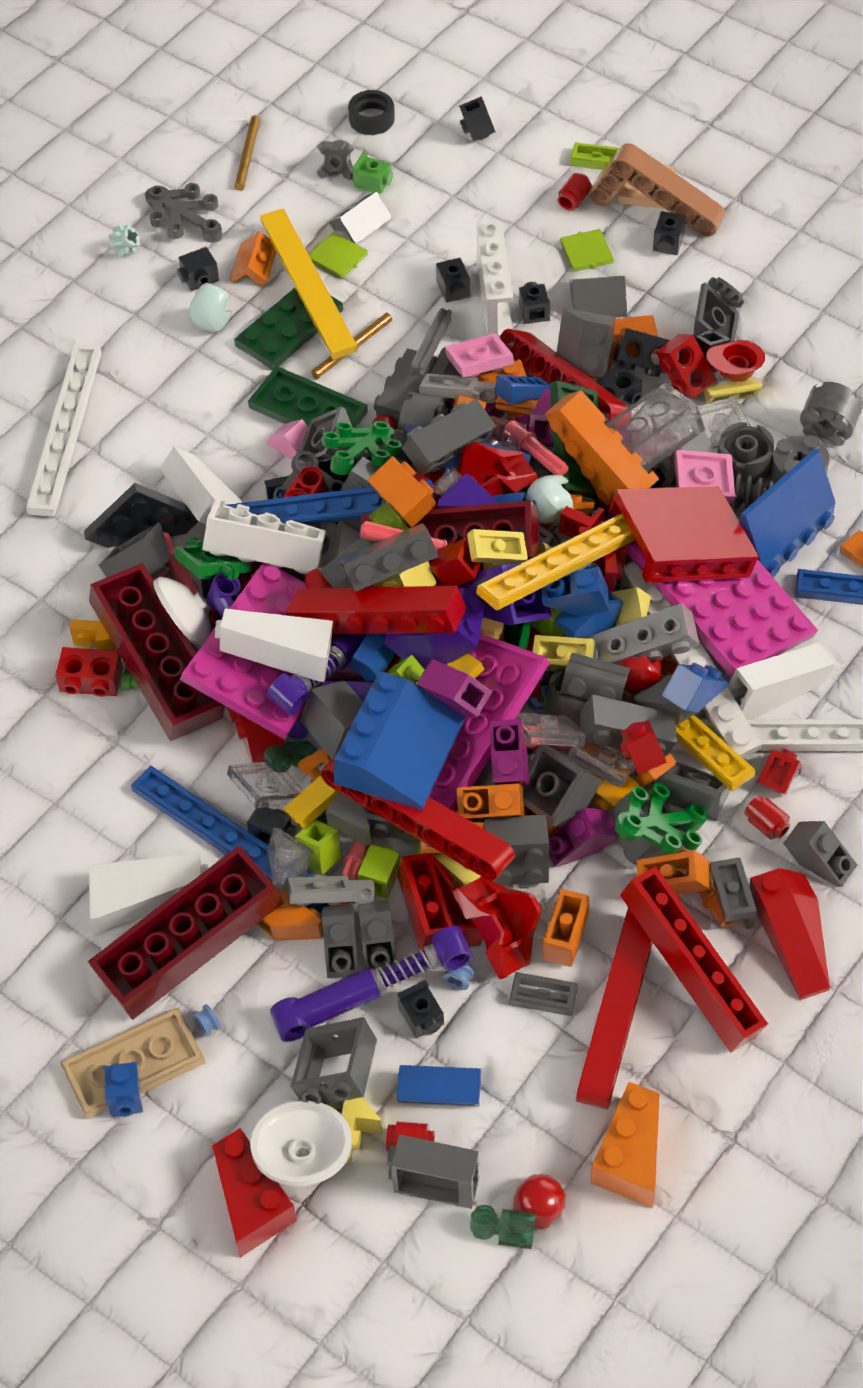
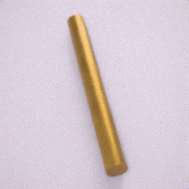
M256 115L250 118L234 185L238 191L244 190L260 123V118Z
M389 313L383 314L353 338L357 348L392 322L393 319ZM348 355L334 360L331 356L315 367L311 374L315 379H319Z

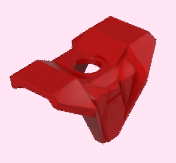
M475 442L467 445L461 451L455 472L446 492L466 473L492 497L510 491L516 493L536 481L538 477L527 462L523 452L496 449L483 443Z
M479 877L475 881L452 892L465 918L475 923L486 943L487 951L485 955L499 980L530 965L534 933L542 912L541 906L533 894L509 889L483 877Z

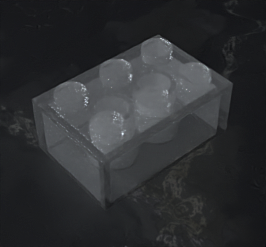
M663 383L605 424L621 434L624 438L621 440V443L631 454L636 452L643 461L640 465L646 472L674 453L676 449L678 450L705 431L698 406L667 383Z

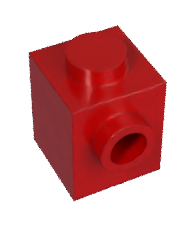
M463 539L439 548L437 551L439 557L434 558L430 569L444 586H455L474 580L482 562L471 561L469 543L467 539Z
M649 719L643 722H634L627 729L620 731L624 743L619 744L625 760H633L638 774L667 763Z

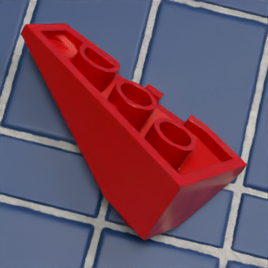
M777 868L751 877L749 887L756 906V914L799 999L803 1000L829 991L830 983L818 898L805 874Z

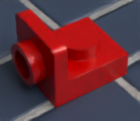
M566 506L560 514L559 532L574 538L578 535L579 527H596L604 523L605 510L599 507L595 514L590 517L581 511Z
M781 748L780 752L772 749L757 783L786 796L797 770L800 771L802 766L801 762L796 760L798 755L784 748Z

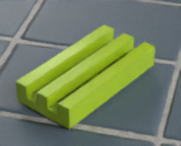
M574 142L570 166L603 170L620 148Z

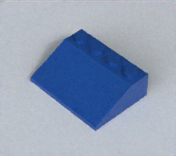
M816 448L741 513L740 524L756 550L759 562L773 578L777 575L783 564L787 561L791 562L804 545H810L822 529H828L835 519L833 514L836 502L820 451Z
M379 671L334 759V784L423 811L464 723L465 717L408 679Z

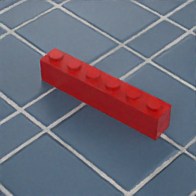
M457 585L365 587L356 592L353 588L298 589L285 613L286 616L333 621L332 634L455 633L466 611V605Z
M655 866L631 879L620 897L730 1053L755 1039L768 1025L767 1021L658 868Z

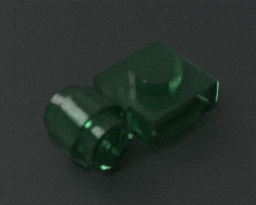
M308 740L284 742L283 747L281 745H271L264 753L265 763L274 772L283 773L289 770L291 765L299 768L298 763L306 756L318 751V749Z
M479 1205L471 1213L470 1229L478 1239L486 1240L496 1234L499 1235L498 1245L532 1250L536 1213L502 1209L501 1218H498L493 1207Z

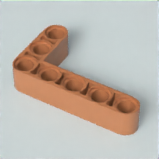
M629 143L624 144L600 172L589 191V198L593 203L605 206L627 182L670 213L686 215V224L705 236H713L725 216V210L719 203L639 147Z

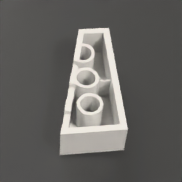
M216 497L207 518L202 550L209 551L215 556L230 555L238 557L239 560L244 562L259 561L278 568H293L302 574H308L311 570L318 568L325 530L292 520L284 524L280 522L276 515L267 512L262 515H255L249 512L250 507L238 504L237 508L226 506L225 499Z

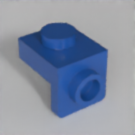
M137 1062L104 1066L105 1097L110 1116L127 1117L132 1114L142 1113L143 1105L140 1097Z

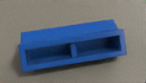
M366 634L348 666L360 673L366 682L374 681L379 671L384 672L395 654L394 651L384 644L386 634Z
M399 1065L398 1103L480 1106L481 1068Z

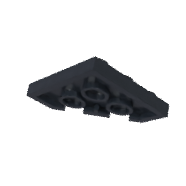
M134 483L84 530L85 540L111 548L121 545L158 522L162 526L163 533H168L170 537L186 534L199 521L185 503Z

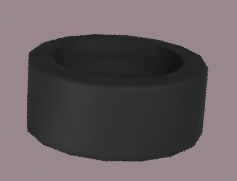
M366 90L354 95L348 105L351 127L364 135H377L389 130L395 120L392 98L379 90ZM370 108L384 111L382 114L373 117L359 114L361 111Z

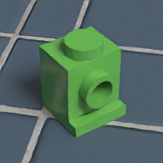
M362 152L352 168L354 187L377 192L378 194H382L385 187L389 186L393 179L390 163L370 158L368 153Z

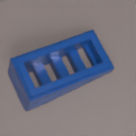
M498 375L496 377L495 394L510 405L540 398L545 389H550L549 384L540 377Z

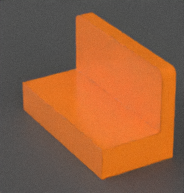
M258 231L240 244L229 280L234 283L244 275H247L260 286L268 282L276 250L266 235Z

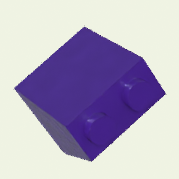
M524 562L501 565L479 571L474 580L457 585L459 589L465 588L485 605L484 618L507 625L552 618L550 607L544 606L542 603V588L498 611L476 594L478 585Z
M461 588L459 591L466 605V611L455 633L386 634L384 644L403 660L413 655L424 670L431 659L443 664L452 663L478 647L485 605L465 588Z

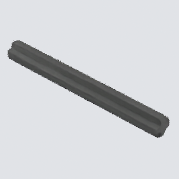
M441 308L434 318L410 365L411 369L409 372L412 376L417 375L421 377L424 375L451 321L452 311L450 309L445 310Z

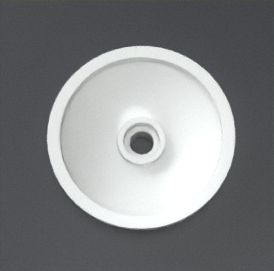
M165 577L157 578L153 584L164 608L182 633L192 644L200 649L212 633V624L205 609L209 606L201 593L194 594L182 583Z
M302 1100L292 1101L273 1108L258 1121L251 1136V1154L257 1168L273 1181L289 1186L317 1184L335 1175L347 1162L352 1148L351 1130L345 1118L337 1110L326 1104H316V1101H308V1103Z

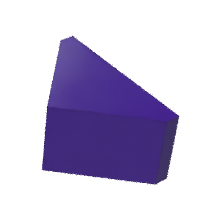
M466 473L438 500V508L494 504L497 502L479 483Z

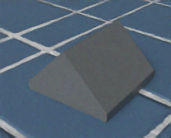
M625 276L569 279L573 309L616 318L627 317Z
M706 282L702 283L694 323V334L715 329L730 338L731 341H735L739 312Z
M339 407L312 419L300 452H312L321 462L332 458L336 451H347L352 446L327 448L322 445L323 433L335 432L338 422L351 424L346 409ZM307 462L300 463L301 468L310 466Z
M345 681L312 688L299 721L332 759L338 753L363 701Z
M676 762V765L666 771L662 777V784L670 792L665 802L682 809L693 803L700 804L707 812L706 817L717 821L730 790L714 775Z

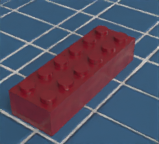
M531 500L435 508L413 526L415 527L423 523L431 537L444 539L447 541V545L463 539L468 541L467 533L473 529L523 532L528 560L539 555V511ZM396 512L361 515V525L365 521L401 530L411 528ZM483 562L481 563L478 572L484 570Z
M141 563L90 584L89 603L171 742L221 720L225 705L180 680L182 672L196 655V652L188 638L182 633L164 608L155 591L152 577L144 564Z
M238 845L87 962L133 1021L282 905L283 900L276 886L244 849Z

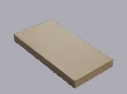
M177 1007L60 1062L86 1119H90L108 1110L105 1097L104 1066L137 1062L140 1094L205 1064V1059Z

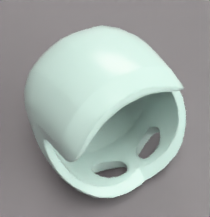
M209 283L201 285L190 304L189 315L191 321L204 330L220 331L232 315V311L224 310L228 301V294L215 285Z
M561 475L541 477L534 481L526 492L525 501L531 500L538 509L540 523L560 522V514L566 506L573 509L572 497L561 486L568 483V480Z

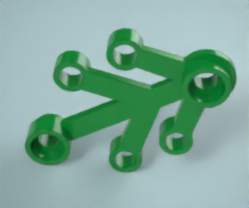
M376 421L368 425L367 428H353L347 422H338L335 432H325L322 438V445L327 448L352 446L347 451H336L335 455L331 458L330 470L339 475H349L353 469L354 459L366 450L372 457V463L377 466H383L390 456H399L402 450V443L398 440H392L394 429L383 421ZM377 445H383L385 449L381 450Z
M655 783L647 793L642 787L634 786L627 795L629 801L627 812L619 814L616 819L615 830L626 841L633 842L636 839L643 838L660 847L667 854H675L681 845L689 851H696L703 842L702 837L696 831L706 822L707 812L700 804L693 803L692 805H687L683 811L661 814L662 804L670 795L668 788L661 783ZM650 797L647 816L640 817V807ZM682 824L688 831L683 833L672 826ZM650 829H654V830H656V831H658V832L664 834L665 837L660 836L659 834L653 832V831L650 830Z

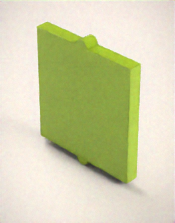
M600 229L583 233L579 231L578 234L560 237V243L573 272L589 268L596 269L598 266L614 263V258Z
M333 232L322 243L319 242L318 246L309 256L314 264L343 279L353 268L358 267V263L368 255V250Z

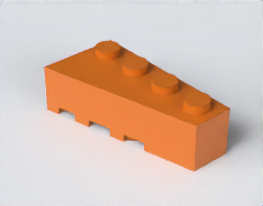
M582 390L566 394L544 414L549 421L551 429L559 435L565 444L566 451L574 457L584 477L589 479L595 488L598 498L606 505H611L617 489H647L659 479L653 471L648 474L640 465L643 460L636 452L631 454L621 443V440L624 439L621 434L604 424L606 417Z

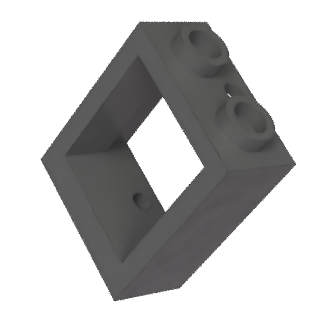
M364 1017L307 1028L305 1030L291 1087L299 1100L306 1103L308 1101H316V1104H330L364 1097L377 1042L376 1036ZM351 1054L347 1072L320 1077L324 1059Z
M399 1135L397 1145L390 1146L387 1158V1166H390L388 1179L393 1180L394 1192L472 1209L480 1178L479 1151Z

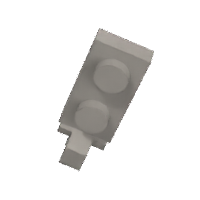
M427 373L419 386L420 394L439 398L455 399L457 395H461L486 403H494L497 398V394H495L496 383L479 382L478 377L462 378V376Z
M348 876L288 877L286 879L285 889L290 904L307 906L311 903L338 905L342 902L364 904L374 900L375 886L373 880H349Z

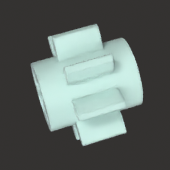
M119 224L113 227V233L108 235L111 250L118 253L119 257L124 254L130 256L136 253L135 247L140 245L138 232L130 227V224L125 226Z

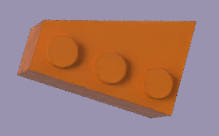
M628 1081L593 1162L590 1183L653 1208L656 1184L660 1093Z

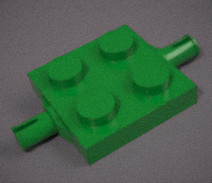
M190 537L187 540V546L175 547L174 558L200 579H212L213 575L221 573L230 580H236L240 573L251 572V562H244L239 560L238 557L230 555H212L209 551L202 550L203 542L199 541L196 537L194 539Z

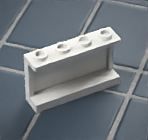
M502 222L476 224L477 274L486 335L496 333L500 338L501 333L505 329H513L509 302L513 301V290Z

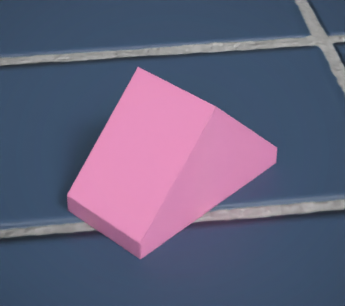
M303 419L286 423L266 440V443L292 460L295 454L301 450L308 426Z

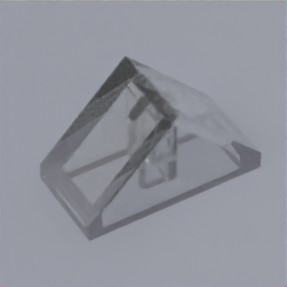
M273 827L267 855L272 883L278 891H281L285 888L288 877H303L307 874L313 850L282 829Z

